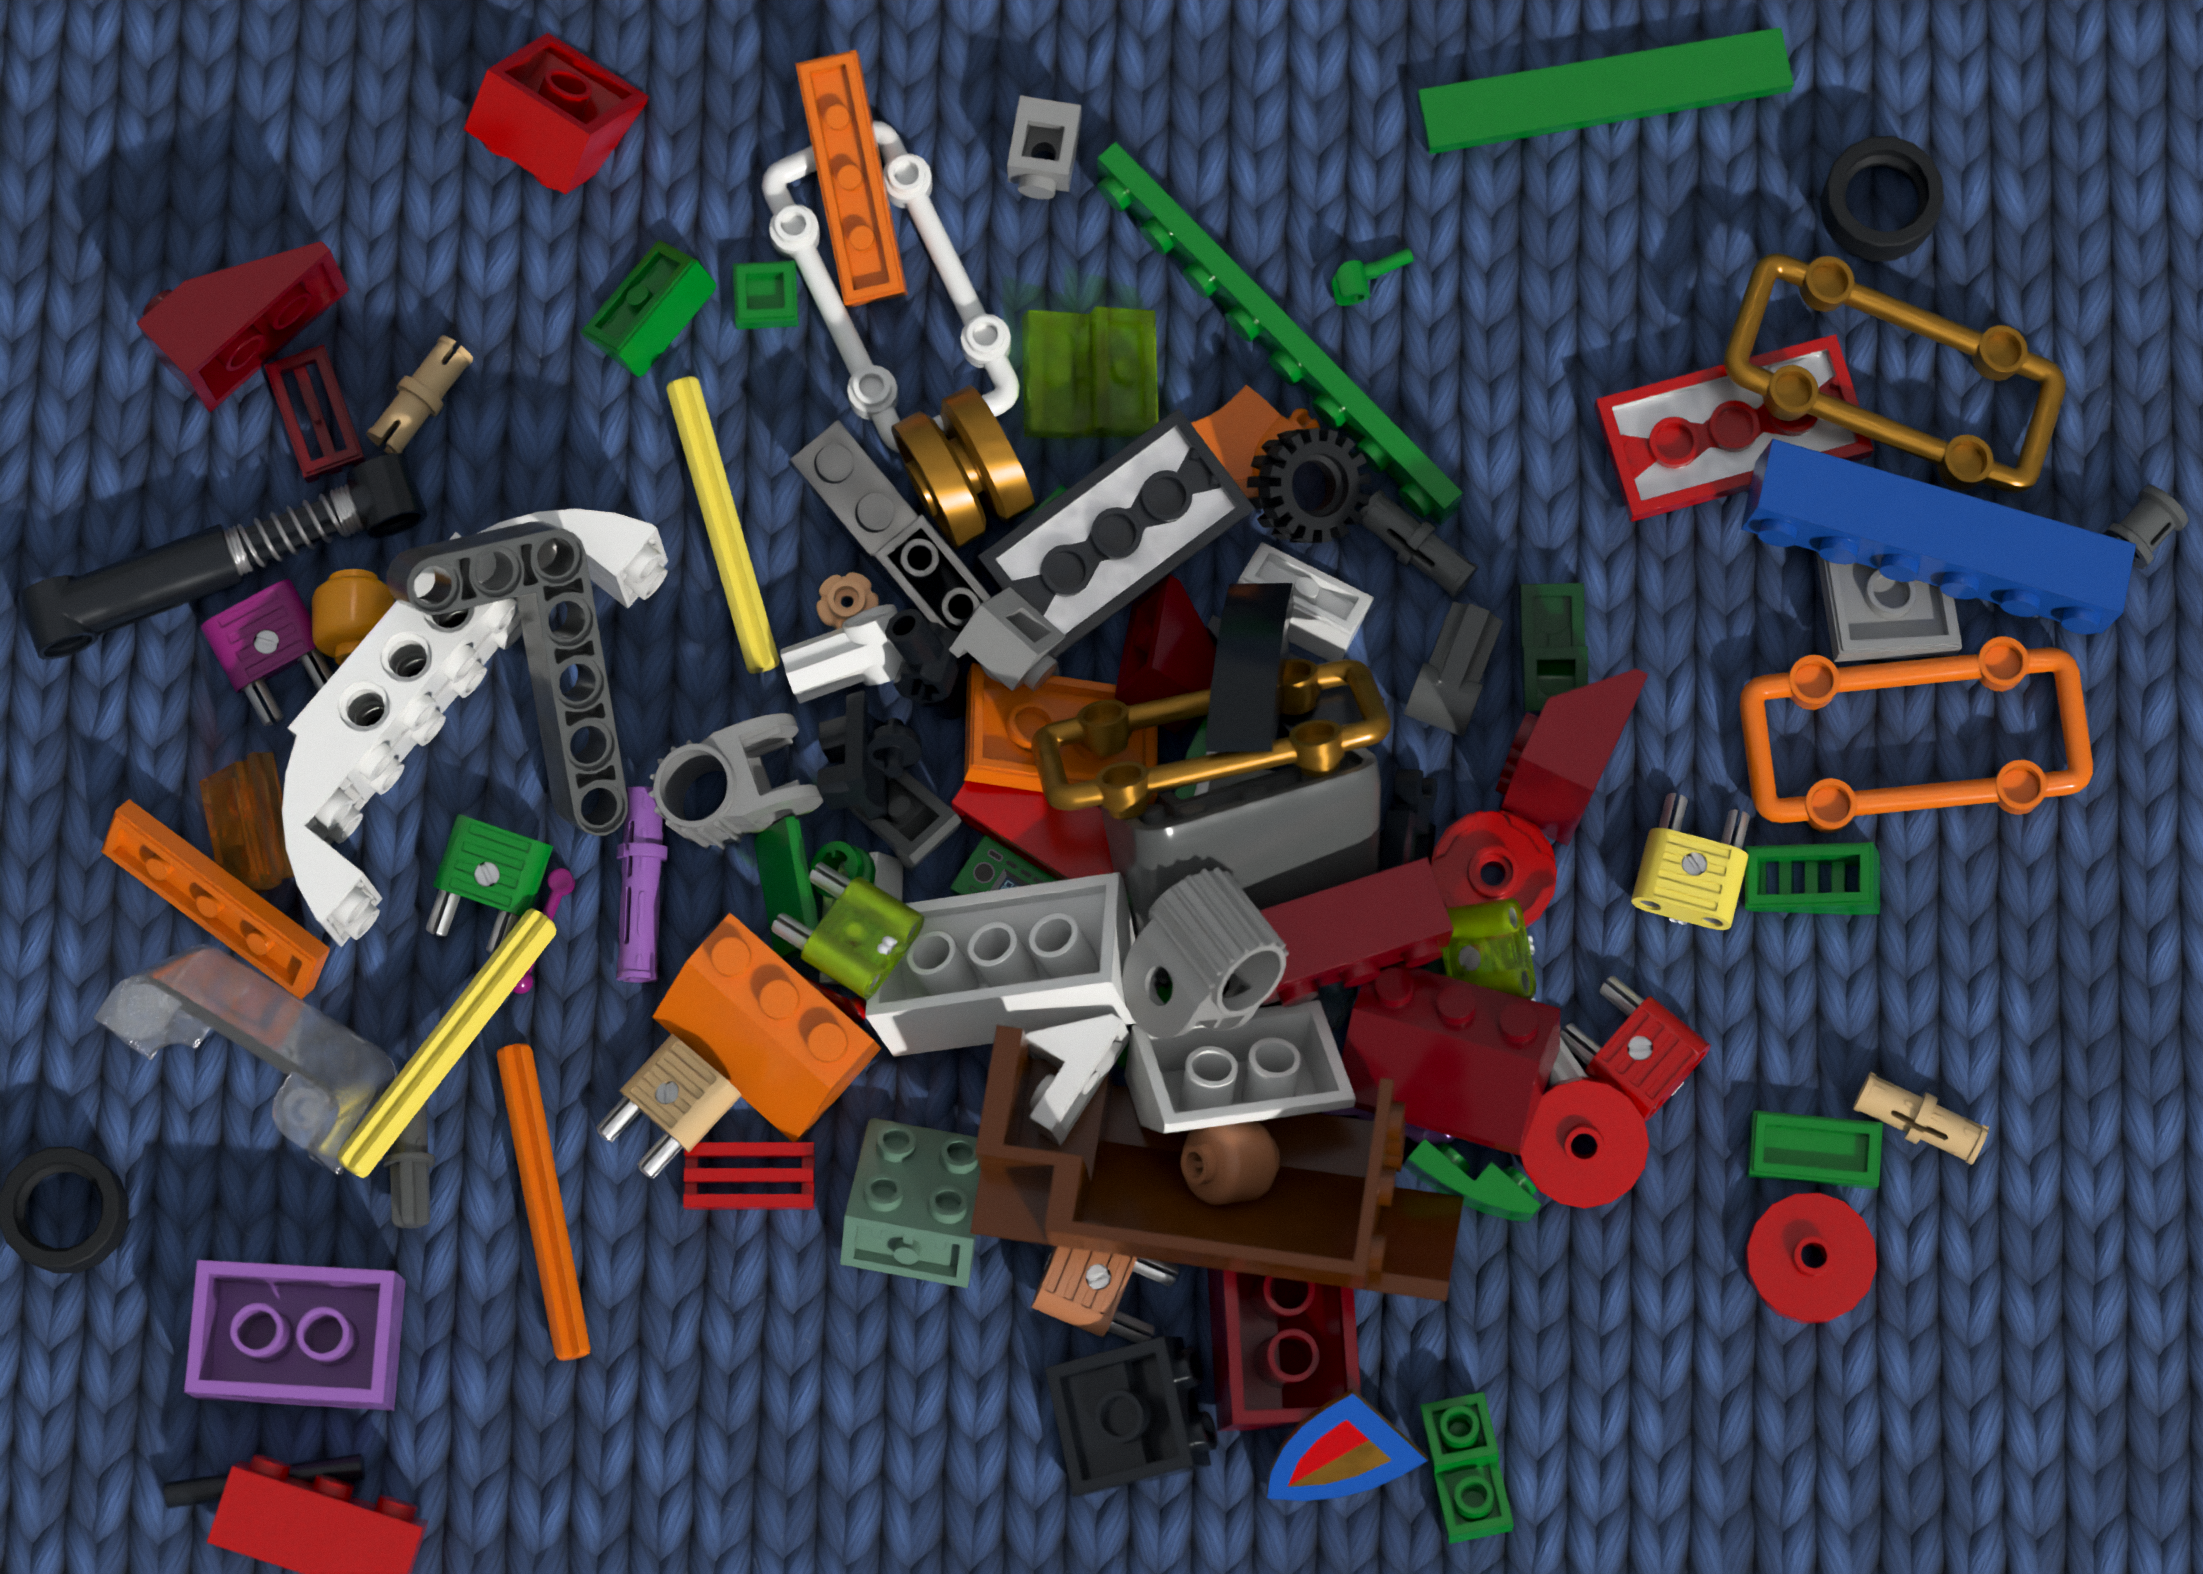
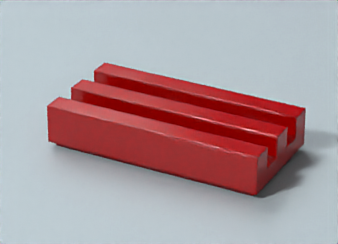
M698 1142L689 1153L684 1150L685 1192L683 1194V1208L685 1210H814V1142ZM699 1159H802L801 1168H699ZM699 1183H801V1194H699Z

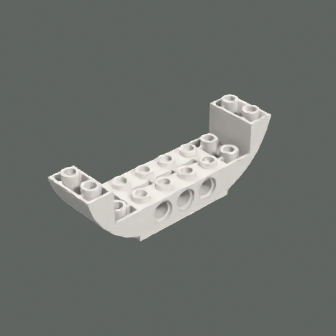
M585 509L540 511L499 522L479 532H487L531 521H543L574 533L584 546L590 579L627 609L630 608L638 597L643 600L648 599L659 588L667 575V570L664 566L668 563V559L657 527L653 524L617 513ZM455 532L449 540L460 538L462 536ZM553 538L545 541L539 549L538 563L541 569L548 567L555 559L557 546ZM493 552L484 555L478 562L476 576L479 583L487 581L494 574L496 559ZM432 566L424 568L414 581V590L417 597L426 595L434 585L435 573ZM516 597L441 615H428L396 601L289 725L288 729L294 736L295 743L285 773L282 804L286 851L297 886L312 913L340 947L350 937L357 940L371 928L380 913L376 906L383 898L366 875L330 845L333 841H336L338 844L344 842L356 830L363 818L360 810L375 792L382 795L396 783L404 770V765L401 762L417 743L420 746H425L437 735L446 720L442 713L458 695L465 698L477 688L487 672V668L483 665L499 647L506 650L518 640L523 632ZM464 620L459 626L449 628L455 622ZM423 668L417 675L408 677L414 670ZM382 716L375 724L366 726L373 718Z

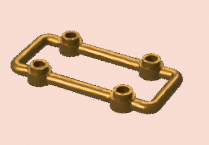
M1774 253L1766 255L1757 261L1740 305L1725 350L1723 363L1726 374L1735 384L1763 396L1765 407L1774 417L1780 420L1793 421L1800 419L1806 413L1936 464L1941 479L1948 486L1963 491L1973 489L1980 483L2013 494L2027 491L2034 486L2040 475L2066 390L2064 374L2057 364L2028 351L2024 337L2014 328L1998 325L1989 328L1985 333L1979 332L1854 282V275L1850 267L1841 259L1833 256L1819 257L1809 264L1789 255ZM1776 278L1798 286L1801 298L1807 306L1814 310L1828 312L1844 304L1972 356L1977 372L1987 379L1995 381L2006 380L2016 373L2039 382L2041 388L2016 468L1994 461L1989 446L1982 439L1974 435H1960L1947 442L1819 391L1814 376L1801 366L1787 365L1773 373L1751 364L1749 357Z
M1306 659L1287 660L1283 676L1284 705L1282 713L1287 715L1306 713L1316 706V699L1320 695V690L1349 685L1363 721L1340 726L1331 720H1310L1294 727L1290 731L1289 737L1275 740L1272 752H1218L1149 768L1138 762L1124 761L1104 767L1097 773L1094 780L1068 785L1058 747L1083 742L1090 747V751L1095 755L1111 756L1118 754L1128 746V738L1132 735V731L1208 715L1211 688L1130 706L1118 700L1093 702L1083 707L1077 717L1052 722L1038 729L1032 737L1031 749L1044 796L1052 807L1071 811L1102 805L1103 808L1108 809L1111 817L1130 819L1146 811L1147 802L1151 798L1152 793L1295 763L1301 767L1302 773L1310 777L1330 775L1339 769L1340 760L1343 758L1345 751L1368 747L1385 739L1391 729V719L1371 670L1364 663L1357 660L1344 659L1316 665L1314 662Z

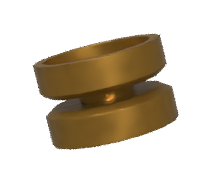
M971 385L942 399L940 416L949 441L935 420L921 411L899 421L891 427L896 446L905 464L907 475L927 512L933 517L948 542L956 550L983 536L985 533L986 518L977 494H979L989 511L1005 523L1035 507L1032 490L1012 446L985 400Z

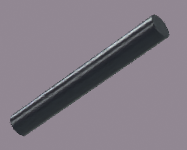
M362 1453L289 1464L291 1469L288 1476L313 1484L316 1475L329 1476L344 1482L365 1479ZM229 1473L165 1482L164 1495L167 1508L220 1501Z

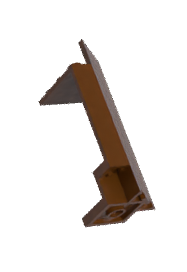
M997 1025L975 1150L981 1171L970 1234L1447 1302L1464 1197L1394 1187L1396 1172H1401L1405 1151L1406 1118H1404L1406 1102L1395 1101L1393 1079H1380L1374 1121L1318 1113L1257 1120L1269 1131L1279 1150V1169L1272 1186L1266 1194L1257 1200L1214 1206L1200 1201L1193 1194L1181 1170L1183 1145L1191 1130L1161 1133L1140 1125L1128 1087L1113 1085L1110 1071L1061 1146L1039 1133L1029 1118L1034 1110L1030 1107V1101L1040 1082L1048 1074L1056 1076L1060 1069L1046 1060L1032 1058L1023 1028Z

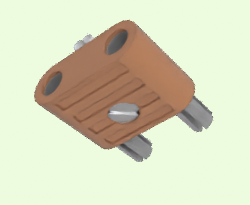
M1054 1246L1033 1297L1031 1308L1102 1338L1108 1331L1134 1343L1151 1340L1150 1337L1114 1323L1112 1320L1153 1336V1325L1117 1310V1307L1132 1271L1166 1286H1171L1176 1280L1175 1277L1136 1260L1174 1276L1178 1275L1179 1267L1166 1261Z

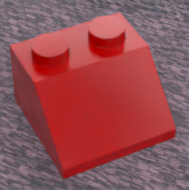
M547 32L487 69L464 130L482 141L483 145L493 154L507 157L532 173L535 179L543 186L558 190L566 195L596 175L645 107L649 96Z

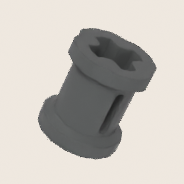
M2152 485L2144 486L2138 494L2140 501L2119 524L2112 523L2103 533V535L2136 544L2132 565L2140 569H2145L2154 559L2152 553L2173 530L2181 531L2189 521L2186 512L2174 498Z

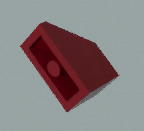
M1170 574L1132 604L1114 696L1115 699L1125 703L1127 706L1211 688L1216 646L1180 580ZM1207 715L1160 726L1176 734L1194 719H1202Z

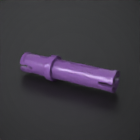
M638 786L626 788L628 813L624 820L623 843L617 845L616 853L617 860L622 861L618 937L619 956L616 980H623V982L651 983L658 981L657 946L660 917V876L662 863L666 862L668 858V847L662 845L663 818L654 812L658 805L656 800L648 795L650 791L654 790V787Z

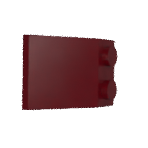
M322 241L185 280L173 291L171 289L164 290L151 299L143 311V317L136 324L160 362L211 413L341 298L349 288L330 249Z

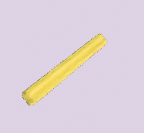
M694 376L683 377L667 384V394L747 671L750 674L763 673L779 666V656L699 380Z
M533 908L523 914L340 1148L337 1158L343 1167L361 1178L370 1174L556 935L557 929L550 918Z

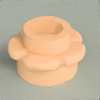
M850 572L844 577L835 574L827 578L820 586L819 594L821 600L816 604L817 613L822 622L827 626L839 629L842 628L843 622L864 610L879 606L878 596L871 591L872 584L869 579L855 572ZM844 597L853 599V604L850 607L842 606L841 601Z

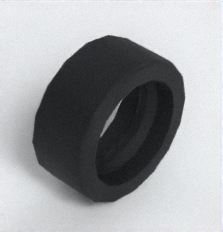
M1894 136L1868 137L1848 146L1834 161L1820 197L1822 221L1832 240L1849 254L1871 262L1895 261L1916 251L1931 234L1944 202L1942 176L1933 159L1915 143ZM1883 166L1898 171L1912 182L1918 194V208L1915 217L1905 227L1896 231L1880 232L1861 224L1848 210L1845 195L1849 181L1858 171L1867 167Z
M73 1146L47 1147L26 1156L8 1173L0 1191V1228L6 1243L23 1260L52 1273H80L101 1264L119 1246L128 1226L129 1199L120 1177L95 1155ZM73 1172L86 1177L96 1187L101 1199V1217L95 1231L84 1242L70 1248H53L41 1243L31 1233L26 1221V1203L32 1189L44 1178L56 1173Z

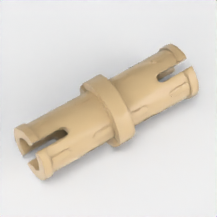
M444 335L440 336L435 347L413 376H404L398 383L396 389L399 394L374 426L366 432L368 438L376 446L380 447L390 432L397 428L386 442L387 447L384 452L387 454L403 453L402 450L426 418L438 415L444 406L441 399L465 368L473 362L471 354L463 346H460L450 361L443 365L454 350L452 347L456 341Z
M1871 1071L1866 1077L1853 1107V1110L1857 1112L1861 1111L1904 1131L1905 1140L1917 1144L1921 1139L1965 1160L1970 1165L1976 1160L1989 1132L1988 1126L1980 1125L1937 1105L1938 1097L1927 1092L1920 1097L1876 1076Z

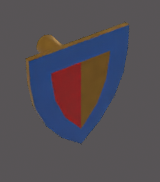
M1352 1388L1326 1403L1301 1421L1284 1440L1270 1466L1266 1498L1293 1501L1340 1498L1381 1486L1428 1461L1426 1454Z

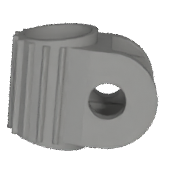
M788 713L764 715L713 732L700 744L688 740L686 745L678 748L672 746L671 752L664 759L659 758L657 760L660 765L656 774L650 775V778L654 781V790L650 791L648 795L656 800L658 805L654 812L666 820L668 827L689 842L695 841L704 849H707L709 845H717L724 850L727 844L733 842L741 843V838L748 833H761L785 817L795 816L796 819H800L816 810L823 803V798L816 785H800L799 781L795 780L772 789L761 758L765 754L793 744L792 738L799 731L795 717ZM725 771L727 791L720 807L704 819L687 821L683 803L690 785L706 773Z
M1216 867L1213 871H1207L1204 868L1200 873L1193 876L1188 875L1186 879L1166 890L1151 906L1148 913L1150 922L1140 932L1125 960L1122 979L1123 993L1127 1008L1135 1023L1145 1033L1155 1038L1166 1039L1182 1036L1189 1032L1197 1022L1216 1031L1236 1029L1246 1024L1253 1017L1260 1004L1278 986L1285 971L1286 956L1289 952L1285 948L1286 944L1228 871L1222 872L1219 867ZM1160 967L1168 971L1173 983V992L1168 1003H1164L1159 998L1155 989V977ZM1230 977L1229 989L1224 996H1222L1224 986L1228 978Z

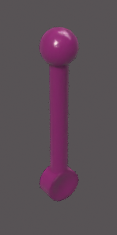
M563 868L555 869L548 876V886L551 892L542 913L552 921L562 896L570 894L575 887L574 877L568 870ZM535 962L514 987L513 992L524 994L532 988L533 977L531 972Z

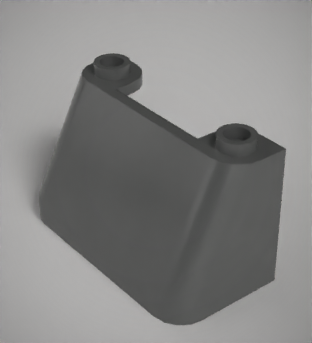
M1365 747L1345 751L1343 758L1340 760L1339 769L1323 777L1307 776L1302 773L1301 767L1292 763L1293 767L1182 800L1169 791L1158 795L1160 804L1147 805V809L1143 814L1130 819L1113 818L1109 815L1108 809L1100 805L1114 873L1120 872L1124 879L1135 940L1150 922L1148 913L1153 903L1173 885L1186 879L1188 875L1193 876L1200 873L1204 868L1207 871H1213L1216 867H1219L1222 872L1228 871L1259 911L1379 873L1381 779L1375 754Z

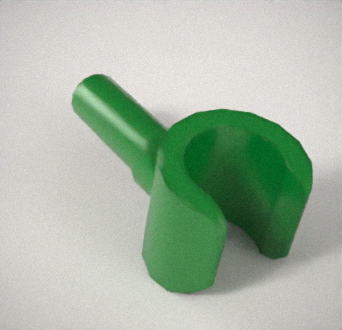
M1405 248L1377 261H1370L1365 264L1358 260L1343 263L1338 268L1331 282L1337 305L1349 306L1367 300L1371 296L1367 280L1378 278V276L1413 262L1414 257L1411 250Z

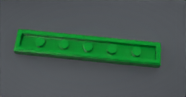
M1778 27L1419 89L1417 101L1428 154L1430 155L1788 93L1792 91L1794 83L1782 29Z

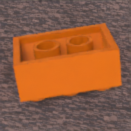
M731 913L723 919L688 958L652 1016L669 1033L674 1034L725 1077L742 1094L741 1097L792 1142H799L882 1049L873 1038Z

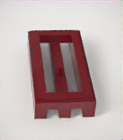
M324 344L264 365L307 484L319 480V475L328 472L334 475L342 472V467L354 464L356 467L366 461ZM316 362L347 449L339 452L335 450L306 366ZM294 371L324 456L314 461L310 455L283 378V374Z

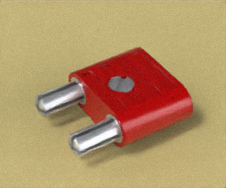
M1610 976L1606 979L1607 984H1602L1600 993L1629 1016L1628 1019L1603 1047L1598 1045L1573 1023H1569L1564 1027L1566 1032L1560 1031V1037L1569 1050L1588 1065L1585 1073L1589 1077L1609 1081L1620 1088L1622 1092L1629 1095L1643 1114L1646 1122L1683 1085V1081L1708 1053L1711 1044L1652 996L1643 1000L1617 977Z

